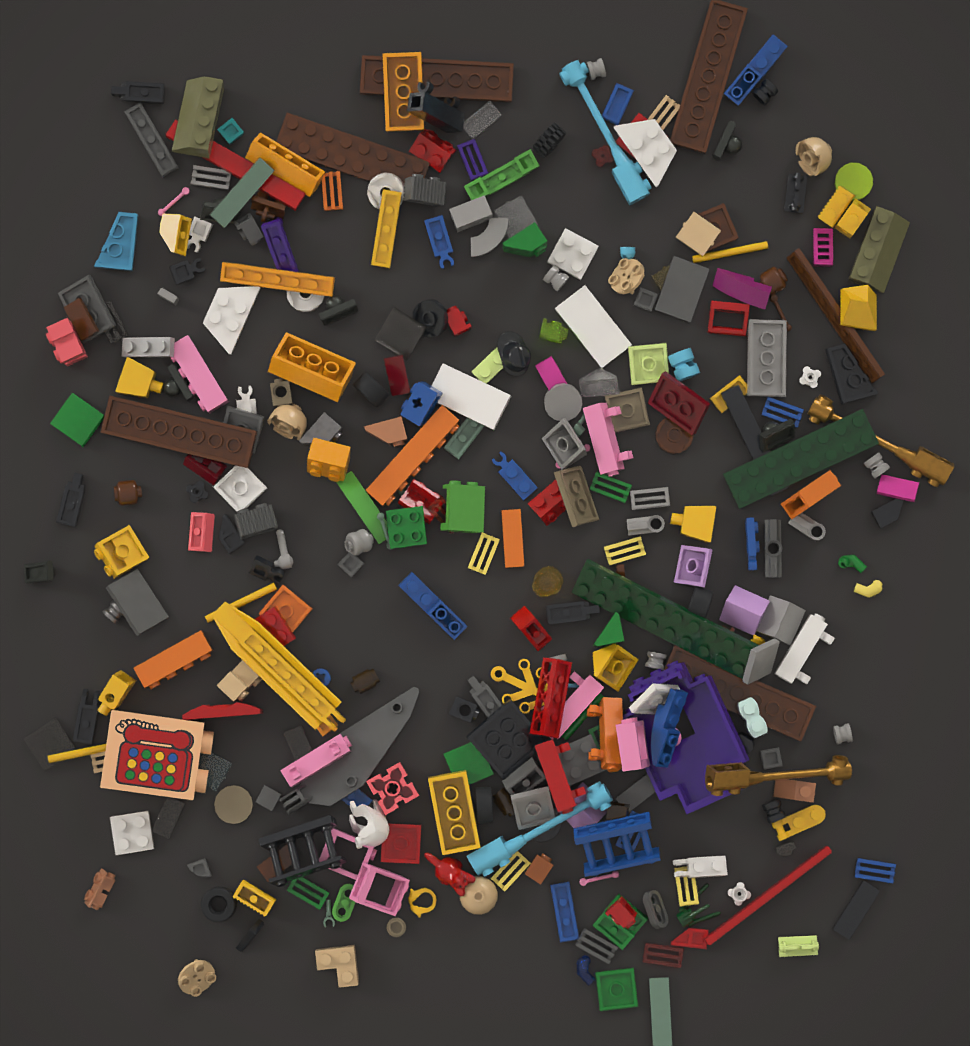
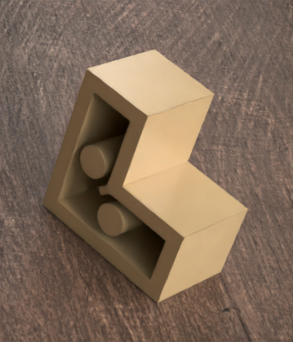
M242 660L217 686L234 702L238 700L243 701L249 694L247 690L252 685L256 687L262 678Z
M355 945L315 950L317 970L337 968L339 988L359 985Z

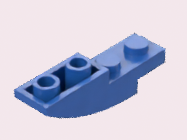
M772 35L724 94L739 106L788 46L775 35Z
M413 572L398 585L452 639L455 640L468 627Z
M670 688L665 704H658L651 735V756L655 767L668 768L671 762L672 754L680 735V731L675 728L679 722V717L688 692L684 690Z

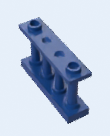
M649 812L573 828L575 844H583L588 862L584 863L585 877L661 861L659 847L652 848L647 831L652 829ZM640 832L644 850L633 852L628 834ZM621 836L626 854L614 856L609 838ZM602 840L607 858L595 860L590 842Z

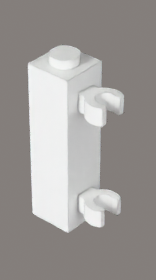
M816 613L814 616L812 614L808 616L774 672L776 676L789 684H792L795 678L808 684L811 677L800 671L819 639L829 645L835 639L824 632L828 625L824 622L825 618Z

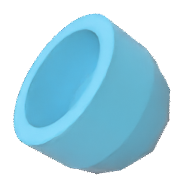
M620 247L621 257L633 259L636 247Z

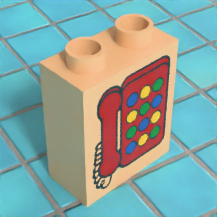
M111 710L100 788L194 800L195 792H206L209 770L198 769L200 753L211 755L214 732L204 730L205 722Z

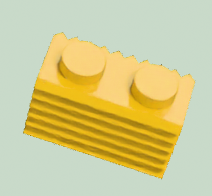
M838 186V189L831 196L825 208L822 209L823 211L820 212L818 218L833 228L855 195L843 186Z
M242 880L233 895V898L240 900V902L260 912L263 916L268 915L277 900L245 880Z

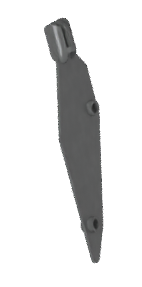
M416 687L409 689L339 733L343 737H348L352 744L349 747L351 752L307 778L298 788L279 799L281 803H284V809H289L287 814L291 815L309 803L332 806L362 787L410 719L419 695V689ZM399 705L401 707L400 710L395 711V706Z

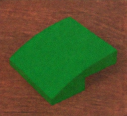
M72 393L50 424L84 447L103 421L105 415Z
M618 893L593 926L623 950L648 920V917L626 900L637 912L636 922L628 929L617 925L612 920V915L607 916L605 913L622 896Z

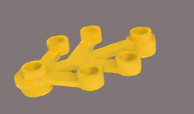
M527 659L520 660L518 664L526 682L507 674L501 666H496L492 669L491 677L497 682L504 680L522 689V691L513 694L503 695V704L505 703V696H510L512 701H516L530 695H537L538 688H536L529 668L530 662ZM522 661H526L528 663L527 668H522L520 666ZM541 667L536 670V676L538 678H540V676L538 675V671L541 669ZM497 670L502 671V676L499 678L495 676V671ZM546 683V685H545V689H544L545 691L547 690V687H548V684H547V683ZM535 701L521 703L519 706L520 711L524 714L534 709ZM527 704L529 706L528 711H522L521 706Z

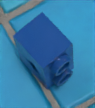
M419 381L413 385L410 391L412 394L409 400H405L400 415L418 426H424L443 393L428 383ZM420 399L421 403L423 404L422 406H419L420 403L417 402Z

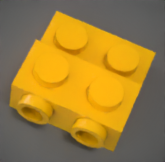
M130 525L101 540L94 546L95 556L98 560H103L106 565L104 566L106 574L109 577L113 576L114 579L149 559L148 554Z

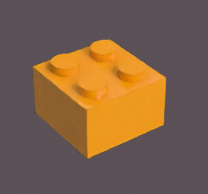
M313 437L307 458V472L315 477H328L331 481L335 482L344 481L350 461L351 447Z

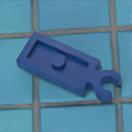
M443 216L424 220L435 258L441 257L439 262L440 268L444 269L443 262L446 260L450 261L451 267H453L454 260L448 255L453 253Z
M500 452L499 454L503 460L497 462L493 458L492 462L495 466L502 468L498 473L524 501L538 487L513 459L508 463L506 455Z
M746 518L748 571L757 570L756 553L760 551L759 541L755 539V533H758V522H754V518Z

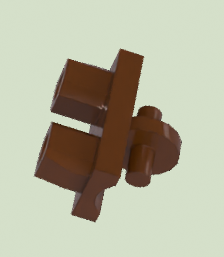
M260 190L256 196L253 195L251 209L256 211V215L262 216L261 222L265 223L267 218L274 220L275 217L284 219L286 206L276 199L274 202L269 201V195Z

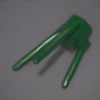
M708 883L697 892L698 897L709 887ZM707 904L694 912L691 909L687 910L689 906H683L679 908L680 912L676 914L680 923L685 928L686 926L691 927L696 923L719 916L721 912L718 911L696 919V915L710 907Z

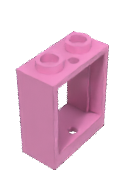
M637 717L621 720V724L616 725L622 771L649 767L650 762L644 721H638Z
M332 828L331 833L334 844L337 836L355 843V836ZM326 843L319 858V862L328 860L329 858ZM364 845V847L368 848L363 862L368 863L369 860H374L377 850L374 847ZM328 868L355 880L358 876L343 868Z
M363 862L349 899L396 916L401 908V901L408 890L410 880ZM376 873L395 879L385 906L366 899Z

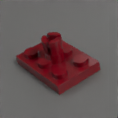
M666 371L661 374L648 401L649 405L690 435L696 434L710 406L708 401Z

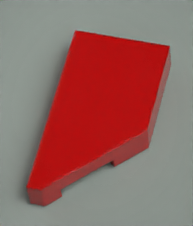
M689 927L671 941V945L707 949V944L703 938L708 935L709 930Z

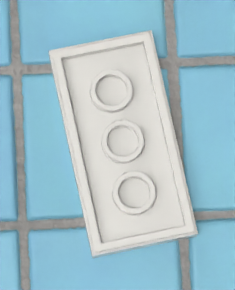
M585 285L555 308L601 369L627 350L628 346H632Z
M442 364L432 384V387L443 393L438 404L492 430H495L511 398V395L446 364Z

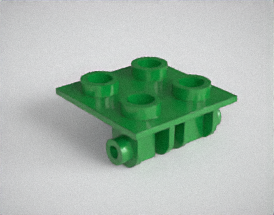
M423 506L386 511L390 549L427 544Z

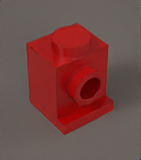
M457 306L446 310L448 325L454 337L472 329L470 323L467 325L465 323L468 319L464 311L460 312Z
M621 896L607 909L605 914L607 916L611 914L612 920L617 925L628 929L636 922L637 912Z

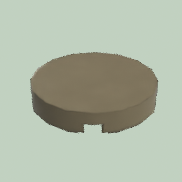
M236 785L227 786L216 796L214 803L215 812L226 823H241L252 812V797L243 787Z

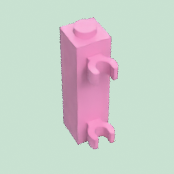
M598 403L583 408L600 475L607 474L608 477L618 475L619 470L625 469L623 461L633 458L632 451L620 453L611 417L621 414L620 406L608 408L607 403Z
M574 671L570 676V679L579 687L565 702L559 738L603 690L604 687L591 675L584 680Z
M339 734L280 771L289 786L293 788L350 753L351 749L349 747L352 744L347 736L343 737Z

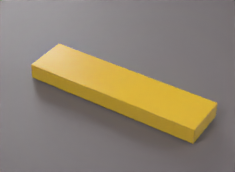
M383 189L371 265L386 268L391 266L402 192Z

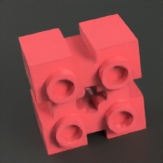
M68 318L46 327L48 330L46 337L49 343L56 347V350L53 352L57 361L68 367L88 357L72 322Z
M401 762L388 768V775L382 777L381 774H378L366 781L373 795L376 793L380 795L381 800L378 803L385 815L399 808V801L404 800L407 803L419 796L413 783L407 784L404 779L408 774ZM390 783H393V785L397 784V793L393 794V792L390 793L388 791Z

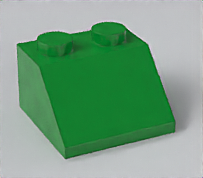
M535 222L503 242L504 252L527 257L534 255L538 257L546 251L547 239Z

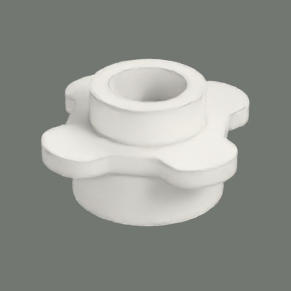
M806 366L803 368V375L799 382L802 385L806 384L811 388H815L818 385L817 380L821 376V372Z
M742 882L737 883L735 888L728 890V895L735 900L734 903L738 906L751 897V893L744 888Z

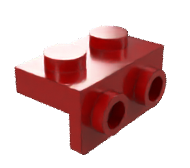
M425 129L418 135L409 152L429 162V166L440 173L450 157L456 152V149L453 148L450 142L443 141L437 137L434 131Z
M413 479L399 499L398 504L404 508L423 506L424 520L430 524L441 509L445 499L437 492L428 489L424 483Z
M556 480L528 503L530 508L541 518L546 526L554 522L566 510Z

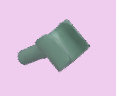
M584 413L573 428L578 437L586 430L582 426L586 420Z
M326 900V917L323 922L325 928L327 920H332L333 927L335 925V919L331 912V900Z

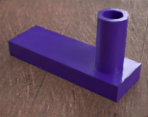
M275 217L274 220L263 223L261 228L276 269L299 272L283 229V220L280 217Z

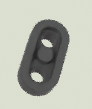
M656 890L645 892L643 904L650 924L655 929L666 927L668 915L660 893Z

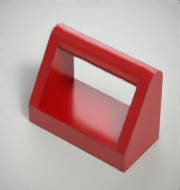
M711 301L708 333L746 337L750 304ZM714 311L744 314L742 329L713 326Z

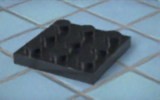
M511 699L466 736L503 780L536 753L535 745L546 742L542 735L530 734L531 722Z

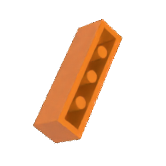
M200 630L134 667V670L143 687H149L151 690L159 686V681L162 679L170 680L177 676L176 672L183 668L184 671L194 666L193 662L198 659L202 662L211 657L210 653L214 650L204 632Z

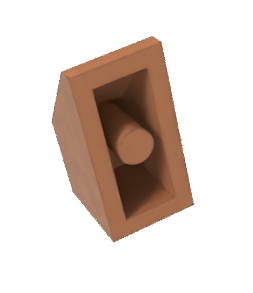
M402 417L364 426L367 433L394 447L405 445L404 441L408 440Z
M789 779L775 780L773 797L814 803L816 783Z

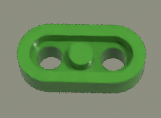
M344 884L338 892L332 909V915L337 921L344 922L352 914L356 902L349 899L345 895V891H352L353 884ZM340 908L346 910L344 915L339 914L338 910Z

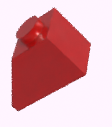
M525 606L510 618L537 651L552 640L551 636Z

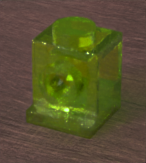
M544 318L539 339L561 344L562 339H567L569 329L557 321L547 323V319Z

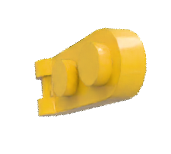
M811 805L771 824L773 829L776 828L778 840L782 841L820 824L825 819L826 814L823 807ZM788 823L790 830L785 832L783 825Z

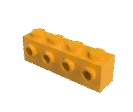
M261 132L252 141L245 157L253 164L259 158L263 159L275 170L272 173L274 176L303 191L309 197L318 189L325 174V171Z

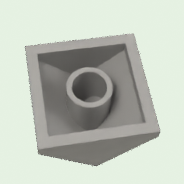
M563 418L541 438L561 470L587 455L585 447L566 418Z
M770 595L768 599L770 603L757 632L791 646L806 610L791 602Z

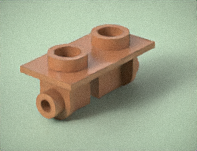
M103 868L95 874L94 884L84 897V903L89 908L92 907L95 910L102 908L108 896L102 893V890L110 892L116 875L110 872L107 874Z

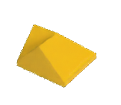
M869 285L841 289L842 326L869 331L877 330V295Z
M614 643L593 652V676L619 692L639 659Z

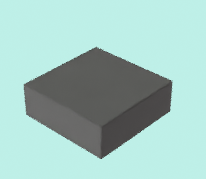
M640 287L633 306L651 313L658 294Z
M348 552L337 565L352 578L364 563L357 556Z
M779 747L760 751L763 770L783 766Z
M264 785L255 802L273 811L282 794Z

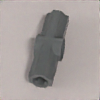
M777 519L764 520L763 550L765 553V578L782 577L781 520ZM769 544L777 545L778 551L776 554H771L768 551Z

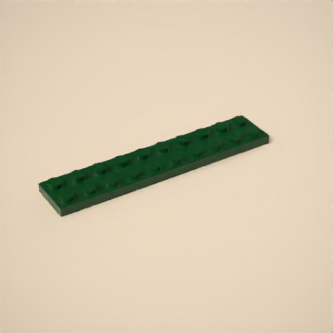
M589 559L586 560L571 592L613 614L617 612L621 618L741 679H743L751 649L759 646L706 618L689 612L687 608Z

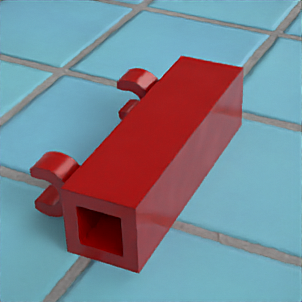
M552 739L535 745L557 812L562 811V814L574 811L573 807L576 806L574 798L585 795L586 791L584 786L571 790L558 754L571 750L569 742L555 746Z

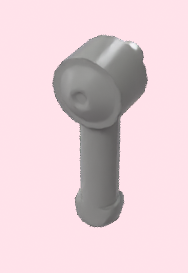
M279 529L276 531L281 556L278 560L274 561V566L284 570L292 568L293 558L288 554L284 531Z

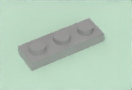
M123 338L122 357H174L175 338Z

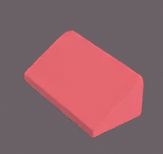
M191 512L189 551H212L214 514Z

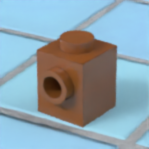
M544 853L541 856L537 854L524 874L541 885L553 867V864L550 863L552 859Z

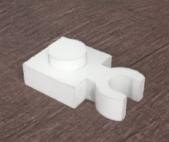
M194 217L189 233L192 238L188 240L187 249L194 243L196 245L194 252L198 253L201 249L200 241H207L213 224Z
M238 387V393L242 400H236L237 408L257 414L256 399H250L253 393L252 387H248L249 392L247 394H243L242 387Z

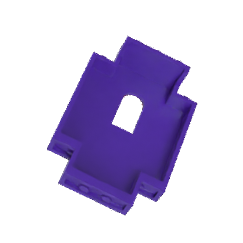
M678 661L668 664V669L664 671L657 669L651 672V677L647 679L640 677L634 680V685L629 687L631 693L628 694L631 702L636 701L653 683L678 685L680 690L688 692L683 708L695 734L681 740L680 744L675 746L668 768L655 767L652 763L651 735L655 714L632 713L630 709L625 710L627 714L623 715V720L637 717L638 721H644L650 766L645 769L660 801L678 794L686 814H689L731 795L728 792L729 790H723L722 796H714L707 790L705 784L707 765L745 763L750 759L712 676L702 674L695 677V682H693L685 662L678 663Z

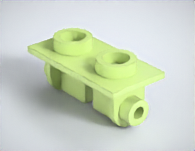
M817 935L778 937L779 957L818 955L819 944L817 942Z

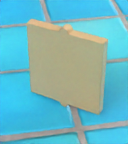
M693 212L687 222L683 223V227L676 238L701 256H704L709 247L714 245V240L721 230Z

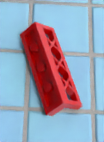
M543 657L530 734L559 739L572 662ZM549 663H552L551 670L548 672ZM546 683H547V684H548V687H547V690L545 691L544 689H545V685H546ZM544 702V709L541 710L542 703ZM541 722L540 731H537L538 723Z

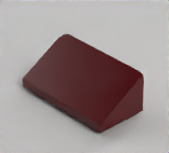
M403 354L384 358L392 396L410 393Z
M188 454L183 462L184 466L212 485L216 484L227 468L220 461Z

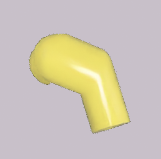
M879 580L873 581L867 587L856 583L853 592L870 598L882 591L883 584Z

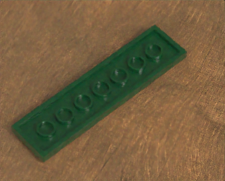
M861 409L723 475L740 509L879 444L864 410Z

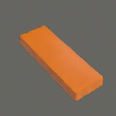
M521 509L501 510L505 568L524 567Z

